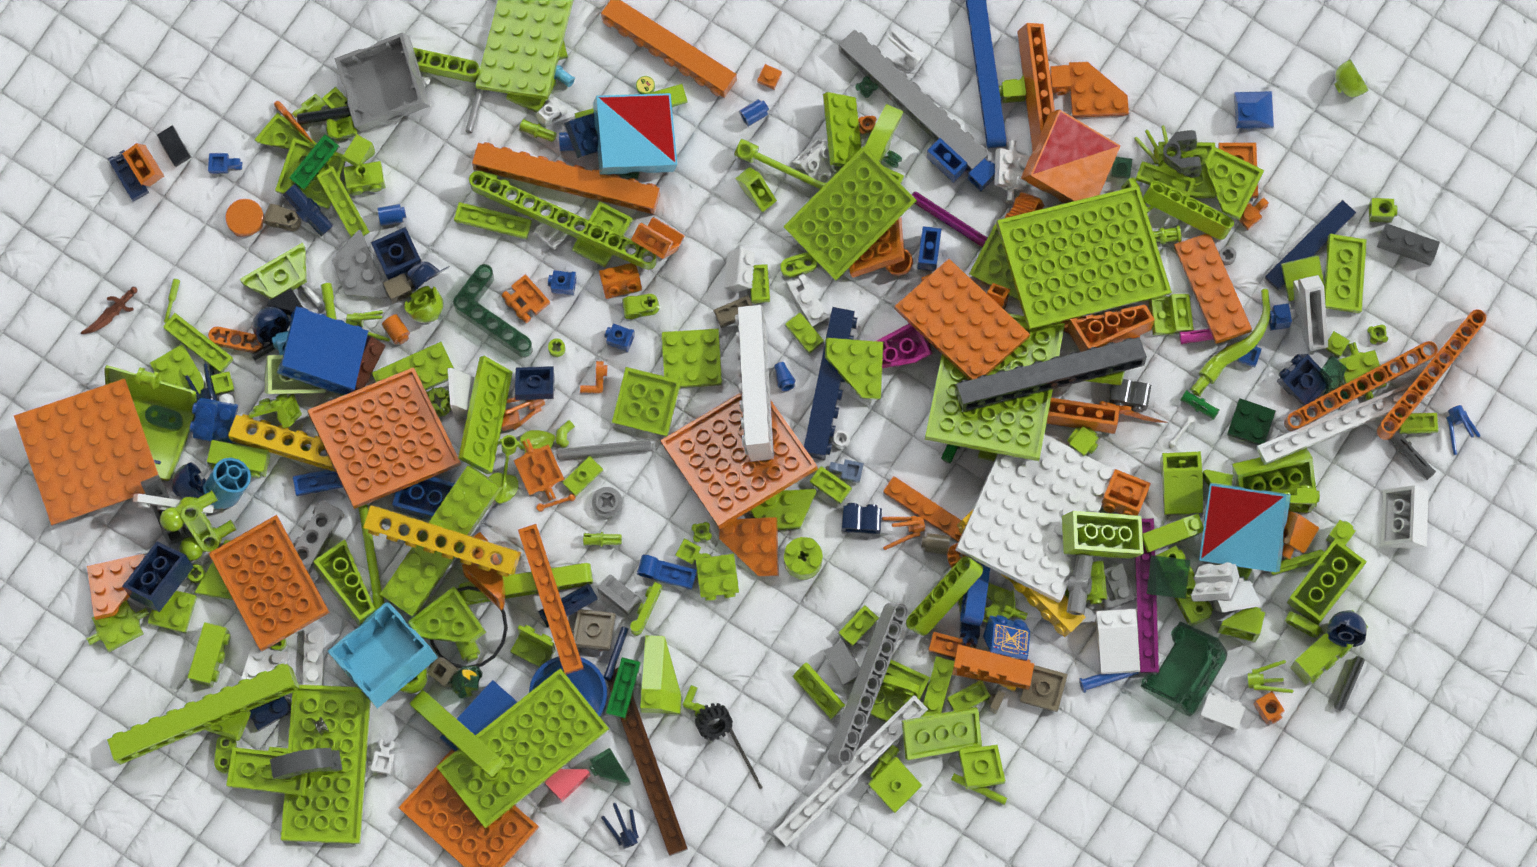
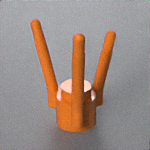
M515 397L507 399V403L520 401L515 400ZM544 399L525 400V403L505 411V414H510L526 406L530 410L533 409L532 412L520 421L522 425L533 415L542 411L541 407L545 405Z
M882 517L883 521H907L893 523L891 526H907L908 531L913 532L884 546L883 549L887 550L913 537L920 536V532L925 531L923 517Z

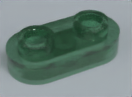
M152 405L145 412V418L151 425L170 431H177L183 426V418L177 411ZM153 412H158L156 417L151 416ZM172 417H175V422L170 423L169 420Z

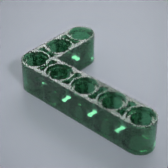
M487 264L480 265L455 296L453 304L456 312L520 357L530 356L533 352L531 340L478 303L494 281L492 268ZM484 272L490 273L487 278L481 277V274ZM472 287L479 288L475 293L469 292ZM460 302H467V306L464 308L458 307V304ZM476 312L483 314L480 318L473 317ZM493 322L498 324L494 329L488 327ZM507 333H512L513 337L511 339H505L504 335ZM523 343L529 345L525 350L519 349V346Z

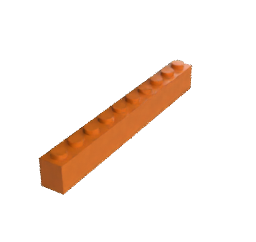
M487 142L483 144L478 143L472 161L473 170L653 215L655 214L660 197V188L652 183L642 184L635 179H622L616 174L600 175L599 170L593 169L590 171L580 165L570 166L563 161L557 160L554 162L544 156L534 157L530 156L527 152L520 151L518 153L507 147H494L493 144Z

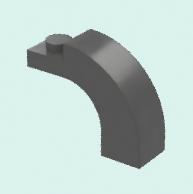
M159 475L141 482L146 495L170 498ZM151 505L169 546L187 538L183 527L174 532L164 529L160 523V516L163 510H157V506Z
M331 748L302 750L270 759L273 779H288L300 774L316 771L337 772L342 770L340 753L338 750H331Z

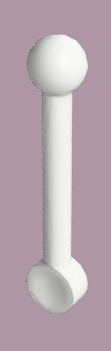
M1193 415L1188 417V422L1176 437L1169 441L1168 445L1171 448L1176 446L1177 440L1188 426L1195 422L1196 418Z

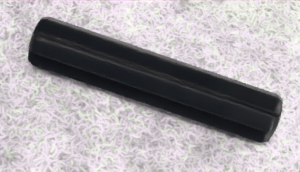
M349 106L297 114V122L299 125L321 122L327 119L349 117L351 113Z

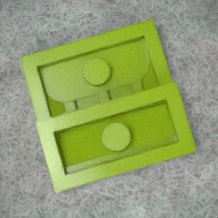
M1171 294L1170 296L1148 300L1150 313L1155 319L1152 326L1153 335L1177 334L1194 330L1189 294Z

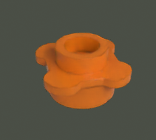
M861 116L858 119L861 134L872 132L877 120L875 116Z

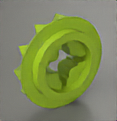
M433 387L426 392L438 417L445 416L451 411L448 390L442 387ZM435 395H437L439 399H443L440 405L441 408H439L437 404H433L436 398Z

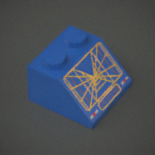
M1001 615L996 617L990 616L983 634L990 652L1027 660L1030 641V630L1027 624L1017 619L1015 621L1008 620Z

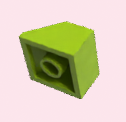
M1258 607L1242 609L1222 621L1217 633L1256 642L1261 633L1265 612L1261 611Z

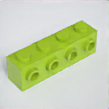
M1174 546L1155 556V563L1190 628L1209 619L1213 608L1209 601L1192 600L1191 594L1196 585L1193 578L1195 574L1190 566L1187 567L1183 551L1181 549L1178 550L1177 546Z

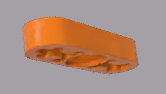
M217 326L213 327L208 334L209 339L221 347L254 353L264 346V344L258 342L259 345H255L252 348L250 343H245V337L251 343L257 340L254 334ZM220 332L221 336L227 337V343L225 338L219 337L218 340H215L213 335H217ZM238 335L241 337V342L236 345L232 344L231 338Z

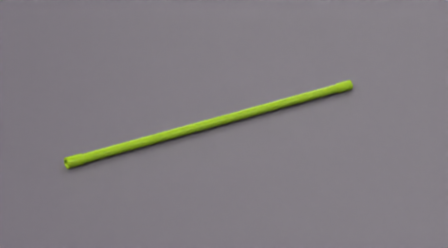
M332 283L321 284L326 316L337 320ZM366 504L358 507L372 588V600L376 611L385 604L384 597L380 595L382 589L373 535L368 533V529L363 528L368 514V505Z

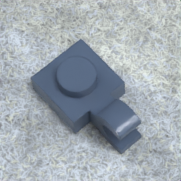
M846 459L844 465L831 462L829 472L842 474V480L860 483L864 463Z

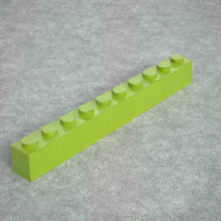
M279 664L271 671L260 672L252 679H243L237 685L224 687L214 695H205L202 697V700L197 702H188L183 708L169 710L166 712V715L153 717L142 725H134L126 732H117L107 741L114 761L121 765L295 692L300 688L293 668L288 664Z

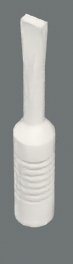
M304 284L301 285L304 294L316 307L320 306L322 301L309 287H306Z

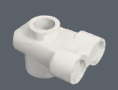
M552 97L536 113L537 122L542 126H549L554 118H561L567 114V108L559 104L557 98Z

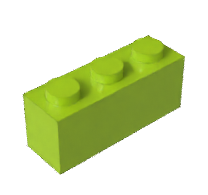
M212 440L207 463L213 470L220 460L235 458L245 463L249 468L251 477L260 478V476L266 477L271 454L265 449Z
M204 622L187 677L190 682L213 687L214 682L217 683L220 675L218 668L225 659L224 648L225 645L228 646L231 634H229V630L226 627Z

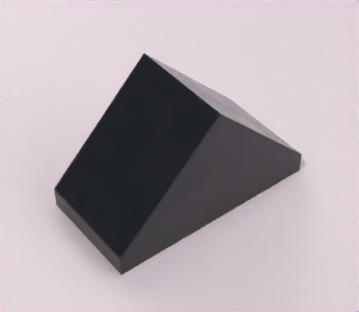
M291 288L267 302V307L279 308L288 316H291L296 306L303 307Z

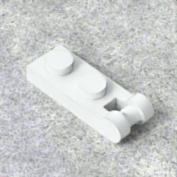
M804 274L799 275L798 279L786 282L798 306L813 328L829 320ZM802 285L804 289L798 292L796 288Z

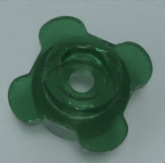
M865 76L863 81L856 84L855 88L863 97L869 98L878 89V85L873 83L870 77Z

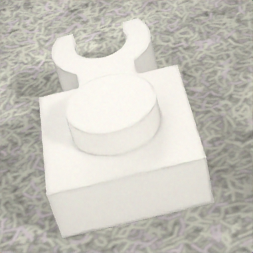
M381 738L379 742L381 752L375 751L371 771L391 775L395 755L390 754V752L394 749L395 742L391 740L390 746L385 747V740Z

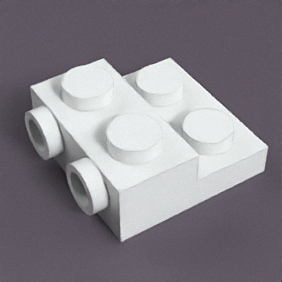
M1227 562L1221 565L1206 564L1199 566L1194 576L1196 585L1191 594L1192 600L1231 599L1239 579L1236 564Z

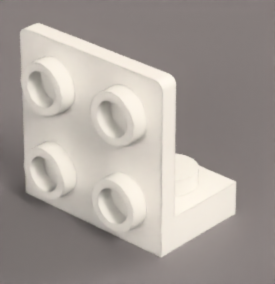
M824 138L816 139L792 162L796 168L803 169L808 176L823 183H827L842 168L830 165L828 140Z

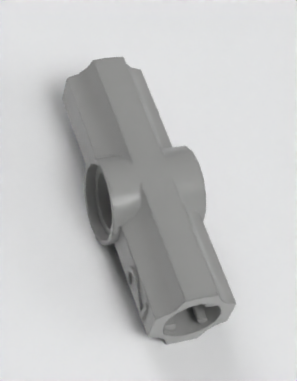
M1083 554L1075 556L1073 575L1070 576L1068 581V591L1070 594L1067 612L1070 614L1084 615L1087 594H1090L1092 579L1090 577L1093 563L1092 556Z

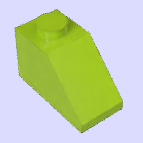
M748 167L735 178L743 192L761 212H764L777 201L761 174L751 167Z

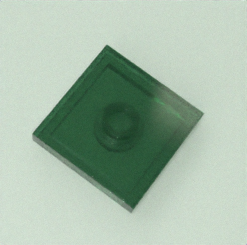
M1151 555L1146 594L1186 599L1191 560Z

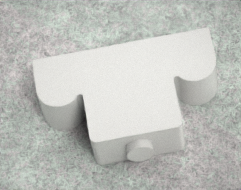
M1316 275L1293 281L1295 311L1302 323V335L1309 351L1327 348L1325 293L1320 277Z

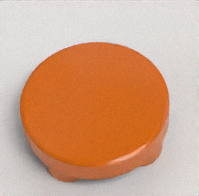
M239 199L229 206L225 218L229 229L236 236H251L262 229L264 214L260 205L255 201Z

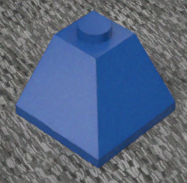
M1272 91L1234 92L1236 128L1274 127Z

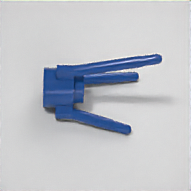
M1462 405L1449 409L1448 413L1450 416L1446 417L1449 423L1454 455H1457L1453 422L1456 425L1463 423L1471 438L1474 437L1473 432L1477 437H1480L1479 432L1468 417L1467 412L1464 411Z

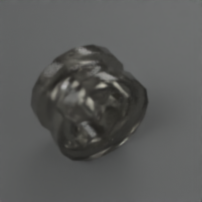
M321 716L318 721L313 720L321 736H323L324 732H330Z

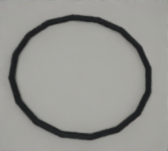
M472 586L457 588L458 591L469 589L481 592L477 587ZM504 609L500 610L504 624L502 640L492 656L482 663L469 666L449 662L456 668L468 670L482 667L494 659L505 644L508 630ZM430 639V644L438 657L445 658L439 652L434 640Z

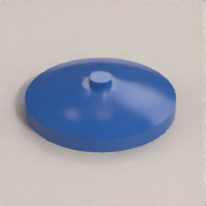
M559 656L545 662L536 671L530 683L529 693L560 668L564 672ZM580 657L584 669L567 674L566 676L599 717H601L607 703L605 679L593 663Z

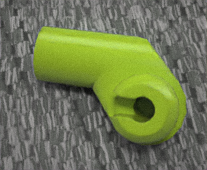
M570 420L565 422L556 431V443L561 448L569 445L567 433L575 427Z

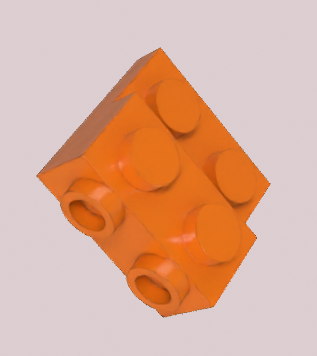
M1115 469L1101 502L1103 503L1101 507H1104V510L1108 513L1116 512L1122 515L1138 516L1151 483Z

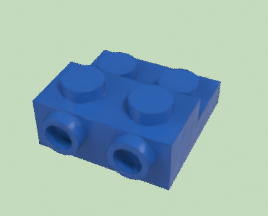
M200 398L197 403H194L192 408V414H195V421H192L190 425V432L193 433L192 438L232 443L228 435L237 415L238 405Z

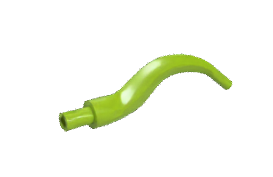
M1268 289L1261 290L1263 310L1255 329L1243 340L1223 348L1198 372L1199 379L1190 389L1194 395L1200 397L1209 384L1215 383L1229 363L1246 355L1261 340L1270 319Z

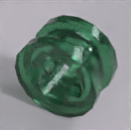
M889 150L887 152L888 156H885L883 160L891 167L898 168V162H902V157Z

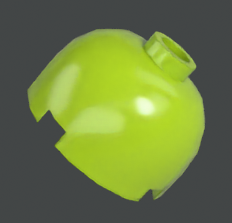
M1351 59L1338 67L1335 73L1337 82L1334 85L1339 93L1343 92L1349 97H1358L1369 91Z
M429 286L419 288L410 295L412 299L409 303L406 300L404 306L406 312L413 320L420 323L435 321L443 309V299L434 286L433 288Z

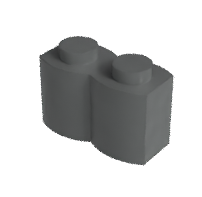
M1123 379L1122 385L1112 384L1109 403L1129 406L1134 412L1146 411L1152 385Z

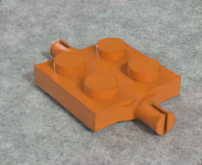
M526 439L528 446L525 440L522 441L526 453L513 461L529 495L538 491H545L548 501H551V496L553 499L556 498L551 487L564 480V477L549 444L533 449L530 440Z

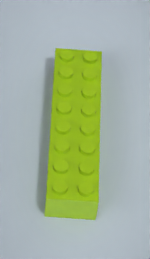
M467 465L429 523L470 536L503 487L474 467ZM423 530L419 538L421 541L424 542L426 541L428 535L427 532ZM443 536L439 537L437 541L441 548L446 544V539ZM462 542L456 545L458 553L464 545ZM416 545V548L412 547L380 593V595L411 616L417 615L453 562L452 559L442 557L441 552L429 553L423 551L424 547Z

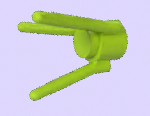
M1162 125V134L1166 145L1168 137L1165 126ZM1146 129L1145 133L1154 147L1153 153L1138 137L1134 138L1155 164L1159 166L1166 164L1163 161L1164 147L1157 146L1149 130ZM1172 151L1167 152V155L1171 157L1173 155Z
M383 311L347 314L346 323L363 327L364 320L382 319V315L378 314H382ZM368 332L367 336L390 341V338Z
M1286 660L1252 669V673H1248L1249 688L1293 693L1292 689L1261 686L1265 685V683L1284 681V678L1264 679V673L1260 674V672L1285 664Z

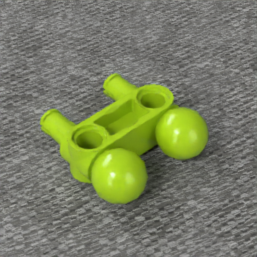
M212 490L199 498H183L176 508H167L160 516L161 526L167 531L174 532L183 527L184 522L194 537L190 536L182 540L179 552L185 554L189 561L199 559L203 551H214L222 543L223 537L236 531L232 520L217 528L213 527L203 512L205 507L218 501ZM188 508H193L192 511L186 512ZM208 537L212 538L209 541H204Z

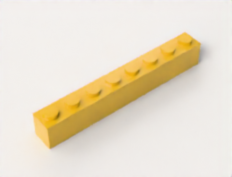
M971 510L956 525L959 528L961 534L963 533L973 510ZM1001 574L1013 584L1018 592L1027 598L1031 606L1038 609L1041 616L1054 626L1058 634L1066 637L1086 618L1084 615H1073L1067 612L1069 599L1065 595L1057 603Z

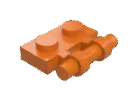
M526 274L511 285V288L515 291L512 295L507 291L501 295L505 300V304L508 307L511 306L516 312V316L525 323L531 320V317L527 314L530 310L537 315L550 304L547 297ZM521 298L526 305L521 307L516 301Z

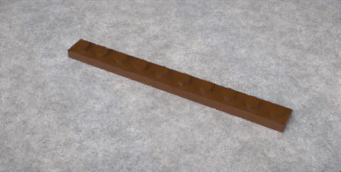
M618 668L614 669L611 680H607L611 693ZM632 694L626 718L620 719L668 854L672 856L686 851L688 848Z

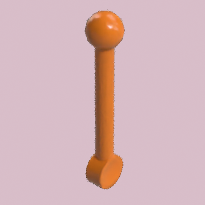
M570 494L566 498L544 505L540 503L537 505V510L542 512L544 508L566 501H574L576 497L574 494Z

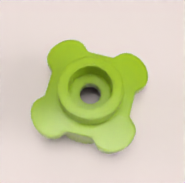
M1381 324L1368 328L1367 331L1371 337V344H1376L1377 342L1386 343L1388 341L1385 325Z
M708 522L692 525L691 529L694 531L693 540L695 542H700V540L709 541L712 538Z

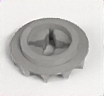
M612 487L598 489L592 497V507L596 514L602 517H612L619 513L622 507L621 494ZM602 498L606 500L612 498V500L610 501L612 507L608 505L603 507L604 502Z

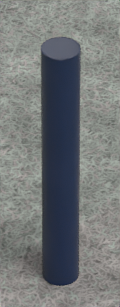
M621 627L604 674L605 680L610 681L629 630L627 627Z

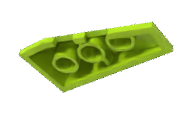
M645 635L640 705L642 713L680 714L681 692L665 636Z

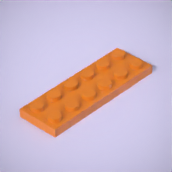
M1203 234L1174 244L1176 254L1215 343L1218 344L1252 332L1251 325L1212 237L1208 234Z

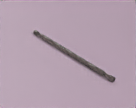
M729 728L730 734L754 780L757 782L759 789H762L763 787L732 728Z

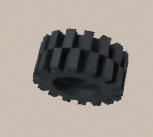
M711 703L710 707L705 705V709L701 708L699 710L700 714L696 713L695 725L700 735L706 740L709 738L710 741H714V737L719 740L721 735L725 737V732L729 733V728L733 726V720L724 705L721 706L720 703H717L716 706L714 703ZM719 719L715 724L708 725L710 721Z

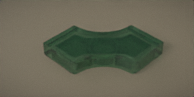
M1333 356L1329 357L1320 370L1326 382L1324 395L1344 385L1343 378L1347 367ZM1340 392V396L1343 399L1348 398L1347 392Z

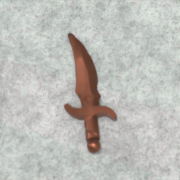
M131 287L120 299L114 296L107 297L108 301H114L115 303L111 307L106 308L93 324L81 331V334L92 333L105 327L116 315H119L122 309L127 312L133 311V307H126L125 304L137 293V288Z

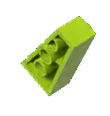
M345 539L313 561L316 572L358 626L375 612L374 605Z

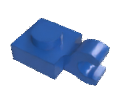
M209 153L208 172L228 173V168L242 170L243 162H240V158H229L228 153Z
M1256 345L1246 355L1237 359V362L1255 368L1262 348Z

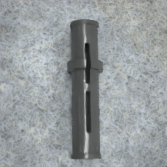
M1397 431L1390 440L1399 449L1398 452L1400 454L1403 453L1427 480L1431 478L1436 471L1411 446L1412 443L1408 442Z

